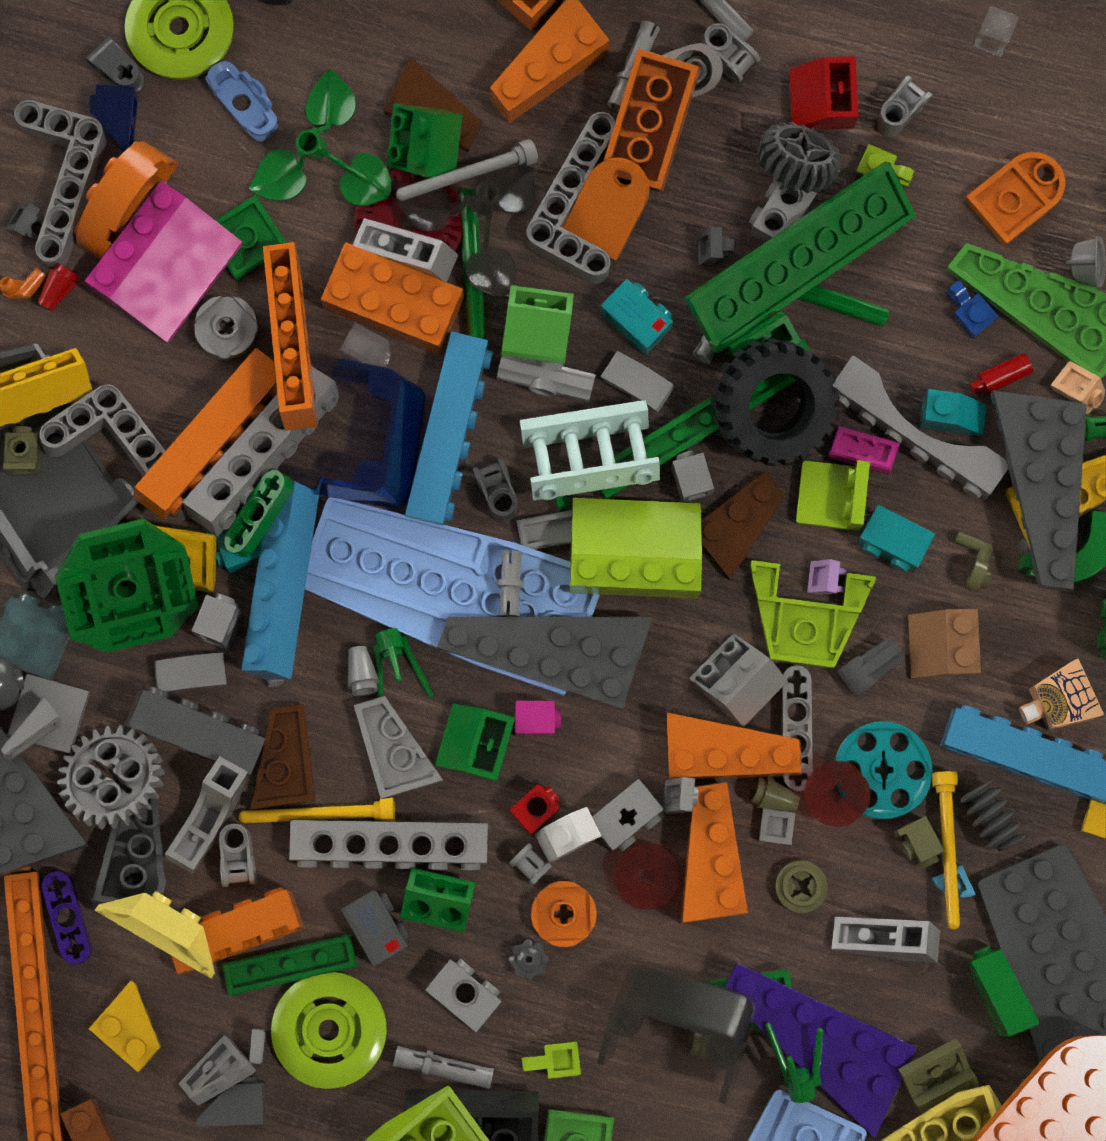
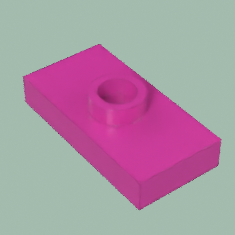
M838 426L829 451V458L855 465L857 460L870 461V470L890 475L900 443Z

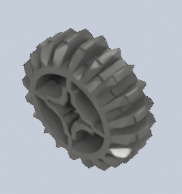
M791 121L788 125L784 122H779L778 125H771L769 130H766L765 134L761 137L756 156L759 159V165L765 168L764 173L772 175L773 181H780L784 184V187H793L795 191L802 189L805 193H809L811 190L819 193L821 189L827 190L829 185L836 180L840 172L839 168L842 157L839 155L840 149L833 146L834 141L826 139L824 133H818L814 128H807L804 124L799 126Z

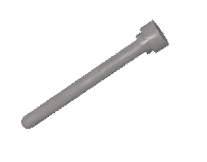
M530 139L517 142L510 152L399 188L396 196L399 200L403 201L512 164L522 165L523 167L535 164L538 161L536 147Z

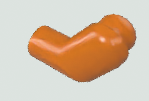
M35 267L25 280H14L9 276L4 277L0 281V290L9 299H27L45 282L47 276Z

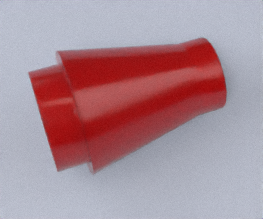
M57 263L54 269L50 267L37 302L53 312L59 303L78 285L76 281L79 275L60 263Z

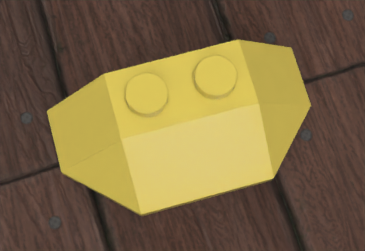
M155 891L152 896L147 893H141L99 904L95 909L96 912L212 979L215 975L205 929L198 924L201 917L186 908H183L181 913L169 907L172 900Z

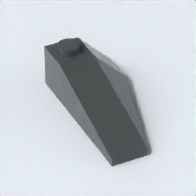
M124 785L122 786V790L130 794L132 792L131 789ZM149 798L148 803L152 807L151 810L143 807L139 810L141 819L131 815L129 816V826L121 819L118 820L116 829L111 828L93 897L92 914L101 915L95 911L99 904L141 893H147L152 896L157 891L162 895L164 894L166 879L157 799Z

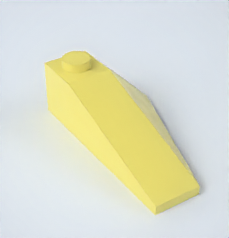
M990 1085L960 1091L881 1141H971L1002 1105Z

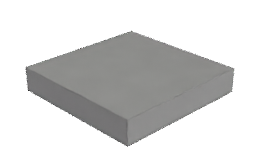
M27 674L24 681V689L21 691L7 736L11 737L38 703L46 698L59 715L61 724L35 744L72 754L71 746L75 744L91 692Z

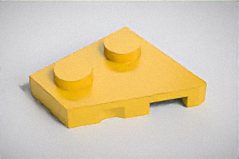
M131 980L92 1024L89 1030L133 1069L140 1072L162 1046L151 1024L148 1010L145 1008L138 991V985L134 980Z

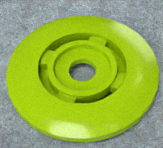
M132 0L125 18V36L129 49L135 59L151 73L173 80L190 79L208 72L211 67L218 64L224 58L232 43L234 34L233 15L227 0ZM167 1L168 3L163 5L156 13L154 22L149 23L150 18L157 11L160 5L163 2ZM183 18L188 22L189 27L184 34L176 35L171 32L170 24L174 19ZM204 30H208L204 41L197 48L190 51L189 48L194 47L200 41Z
M338 972L312 976L293 984L278 1002L271 1025L273 1048L282 1066L298 1081L323 1089L344 1087L364 1077L379 1060L387 1034L384 1010L374 992L360 980ZM323 997H335L346 1001V1004L343 1007L331 1003L316 1006L314 1000ZM325 1020H333L339 1027V1033L333 1040H325L319 1034V1026ZM317 1054L323 1057H333L342 1054L345 1059L337 1063H321L313 1060L312 1056Z

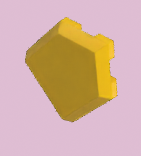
M156 526L185 546L195 590L213 593L216 582V536Z

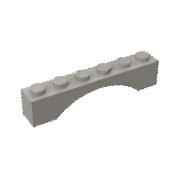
M855 356L850 358L836 378L833 387L839 390L840 399L834 401V403L844 409L849 407L857 412V417L870 427L876 425L885 432L884 436L888 440L902 443L911 449L910 454L920 462H930L937 467V473L949 481L954 479L964 486L963 490L969 496L975 499L981 497L983 500H986L1008 470L1007 460L987 446L953 445L934 439L916 429L903 418L892 404L883 387L880 374Z

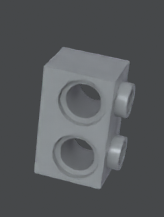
M773 181L765 194V197L769 200L764 208L759 206L756 208L749 223L753 224L750 235L763 243L767 242L805 216L812 206L817 193L812 190L809 193H805L802 189L795 191L793 187H784L783 183ZM790 194L795 197L797 202L791 205L785 204L781 200V196ZM775 220L780 224L781 228L776 231L769 230L765 226V222Z
M219 593L216 594L215 598L206 595L192 628L195 636L199 640L229 651L244 616L238 609V604L234 603L235 600Z

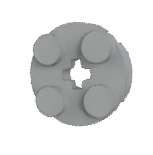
M234 296L213 297L206 301L196 314L195 337L201 348L212 357L223 361H230L233 358L246 354L256 342L259 334L256 315L250 305L241 298ZM220 322H234L232 326L233 332L231 334H220Z

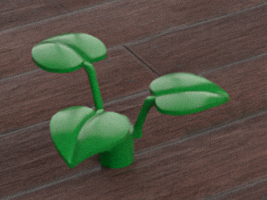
M328 70L317 81L306 103V116L309 122L315 126L322 127L303 130L297 136L296 147L299 150L297 152L299 162L296 155L289 150L276 149L269 152L260 162L255 177L249 186V189L255 194L273 201H286L297 197L307 184V177L300 170L305 165V157L311 160H319L326 157L347 171L341 177L340 190L343 197L351 204L369 206L386 200L391 195L392 180L386 165L378 157L369 153H359L353 158L351 166L327 151V141L319 135L329 131L331 124L335 126L345 125L351 120L356 111V97L352 89L334 70Z

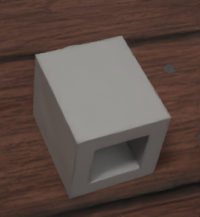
M688 451L677 455V460L672 462L671 470L681 502L685 503L712 495L714 485L704 453L695 455L694 451Z

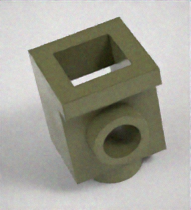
M16 426L13 427V433H5L3 470L8 475H41L42 446L40 435L37 432H33L32 427ZM18 444H25L26 449L22 453H16V446Z
M927 816L893 832L896 838L899 836L903 837L904 842L901 843L905 855L909 860L914 859L921 869L938 862L937 855L944 852Z

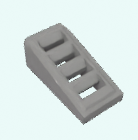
M46 698L38 703L1 749L6 761L10 762L60 726V717Z

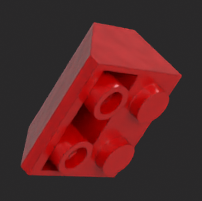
M856 56L823 57L789 69L791 122L799 126L804 124L805 127L814 128V130L854 129L859 117Z

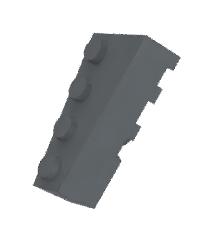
M152 686L149 691L143 689L137 692L123 727L130 730L136 729L148 737L174 744L179 749L198 756H204L205 759L216 762L218 757L221 756L247 771L248 775H251L266 739L258 736L259 729L245 723H241L240 728L228 724L229 717L215 711H211L210 716L198 711L199 705L182 698L180 703L167 699L169 693Z

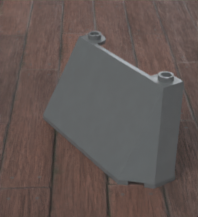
M38 344L0 352V373L50 356L45 352L43 353ZM64 405L55 407L46 413H38L26 417L18 423H9L0 427V557L19 586L25 589L31 586L34 587L37 595L44 599L51 596L57 589L55 575L77 536L81 533L121 524L139 503L133 498L135 486L123 478L113 481L87 440L59 457L47 455L41 447V475H8L3 470L5 433H13V427L27 426L32 427L33 432L39 434L41 427L47 421L66 409ZM53 433L47 437L46 441L51 444H57L63 440V436ZM18 444L16 446V453L24 452L26 445Z

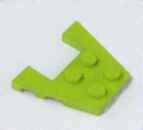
M751 560L750 569L769 658L776 662L834 669L857 618L864 607L866 599L873 588L876 576L847 573L842 606L777 597L780 564Z

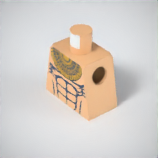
M1079 658L1066 664L1031 687L1029 691L1034 701L1019 707L1021 717L1027 725L1042 719L1047 730L1094 720L1104 715Z

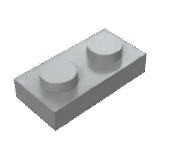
M680 777L665 781L663 813L680 814L692 812L693 806H696L698 801V787L694 786L695 778Z

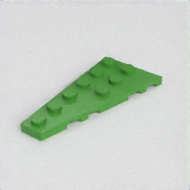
M968 243L963 246L945 271L976 294L979 293L984 300L1064 360L1079 365L1101 379L1106 374V293L1098 291L1097 288L1055 273H1046L1034 269V266L1022 262V264L1005 259L1002 255Z

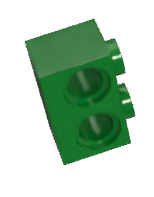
M412 868L405 889L400 918L464 933L476 882Z

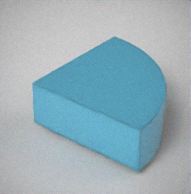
M958 866V898L976 895L963 866ZM944 873L931 878L934 885L945 894Z

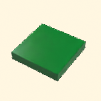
M256 195L215 220L243 242L238 252L227 264L236 281L265 265L263 246L287 243Z

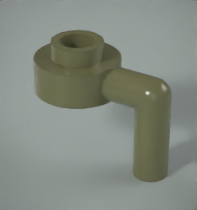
M958 531L954 542L978 552L964 586L977 592L980 587L986 588L993 571L988 569V561L993 547L986 541Z

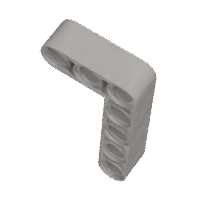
M25 100L19 103L14 110L15 120L22 132L29 137L68 148L35 246L36 254L43 265L48 269L50 267L54 269L57 263L66 266L76 239L73 230L81 219L88 203L86 194L95 182L107 145V136L99 121L92 117L36 101ZM28 115H38V118L33 123H24ZM62 122L68 123L64 131H54L57 124ZM90 131L98 132L95 139L91 141L84 140L86 133ZM78 161H88V165L84 169H74ZM68 190H79L75 198H64ZM60 218L69 219V223L64 228H55V223ZM49 248H59V253L55 257H45V253Z
M597 112L589 118L527 227V245L532 252L593 284L605 281L609 275L610 257L608 253L569 232L563 226L590 172L602 162L606 155L615 120L609 113ZM602 125L607 127L609 132L605 135H598L593 129ZM582 152H590L593 154L594 159L584 162L579 159L578 155ZM567 178H574L579 182V185L575 188H567L564 186L563 181ZM558 204L563 207L564 211L559 215H553L547 209L551 205ZM537 231H544L549 235V238L543 242H538L533 239L532 235ZM564 246H572L577 252L571 257H566L561 254L560 249ZM597 260L603 263L604 268L601 271L594 272L587 265L589 262Z
M110 384L99 386L47 421L39 432L43 451L49 456L59 457L106 427L143 477L165 452L164 448L122 393ZM104 398H112L116 401V404L110 408H104L99 403ZM82 415L90 419L84 426H78L73 423L76 417ZM129 422L135 426V429L132 432L123 433L118 427L122 423ZM53 433L63 436V440L57 444H51L46 441L47 437ZM143 447H149L154 451V454L151 457L142 458L137 452ZM190 490V491L185 495V497H187L192 490ZM181 508L174 516L179 520L191 519L188 517L185 508Z

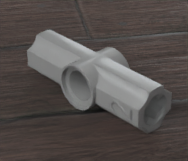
M503 355L497 373L498 380L529 387L530 391L540 395L554 397L557 394L588 403L596 376L588 372L564 367L561 363H550Z

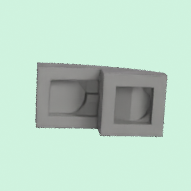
M619 351L615 353L600 376L605 383L629 394L632 400H646L647 407L657 413L675 388L671 382Z
M223 652L154 661L156 686L167 693L189 691L197 688L220 687L227 684Z

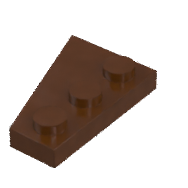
M766 472L759 475L701 521L702 548L729 581L785 497Z
M298 704L271 708L261 763L256 778V787L250 807L251 810L316 801L305 705Z

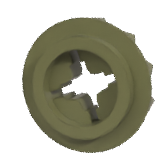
M803 860L791 862L781 869L776 878V895L782 905L793 912L807 913L813 911L826 898L828 890L826 876L814 863ZM791 876L799 881L807 879L809 876L811 877L806 886L809 890L808 893L812 896L811 898L804 893L791 897L796 887L790 878Z

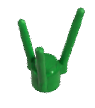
M398 628L376 633L377 644L373 645L376 673L380 681L377 684V698L383 697L382 655L385 660L390 659L395 680L400 682L402 678L397 657L403 655L402 650H404L428 697H433L434 693L410 648L408 638L402 637Z
M766 1023L765 1028L781 1068L785 1087H788L790 1100L796 1103H805L813 1100L816 1097L815 1087L821 1085L820 1064L823 1029L818 1028L816 1032L813 1068L810 1074L806 1068H796L791 1056H788L785 1061L771 1023Z

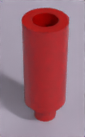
M1022 353L977 374L978 380L969 384L970 390L973 395L982 391L988 395L993 390L997 391L1032 375V364L1027 355Z

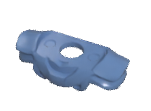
M228 61L219 62L211 67L205 79L213 94L243 130L256 141L262 142L270 139L278 129L277 117L271 110L272 102L268 98L263 84L252 78L246 71L240 72ZM237 96H245L250 100L251 105L247 110L239 111L233 107V99Z

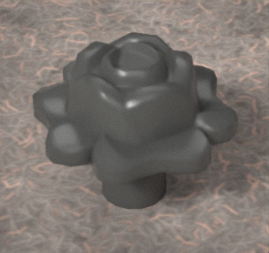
M527 939L523 944L512 948L514 955L509 958V963L514 966L516 976L525 975L526 979L531 980L535 975L545 972L546 968L543 964L549 961V957L544 953L541 943H536L533 946L532 940Z

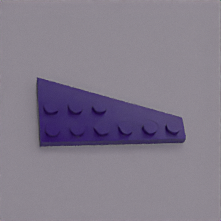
M736 962L722 992L767 1036L765 1024L771 1023L780 1048L788 1056H791L801 1068L808 1069L810 1074L813 1068L816 1032L818 1028L823 1029L820 1086L875 1138L901 1083L902 1078L898 1069L910 1063L917 1047Z

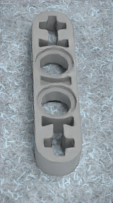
M795 665L786 669L783 675L787 679L791 678L794 672H798L799 678L805 679V683L799 685V695L805 693L806 700L798 697L787 699V694H794L793 683L787 682L781 688V736L790 738L792 736H800L805 740L806 748L801 753V758L807 759V764L802 763V774L806 775V780L801 781L800 786H795L794 780H789L788 776H782V780L788 789L794 792H801L810 786L813 778L812 680L806 668ZM800 704L804 707L806 714L802 721L796 722L789 718L787 711L790 705Z

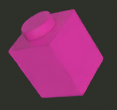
M516 701L515 736H554L555 728L561 729V709H555V701Z

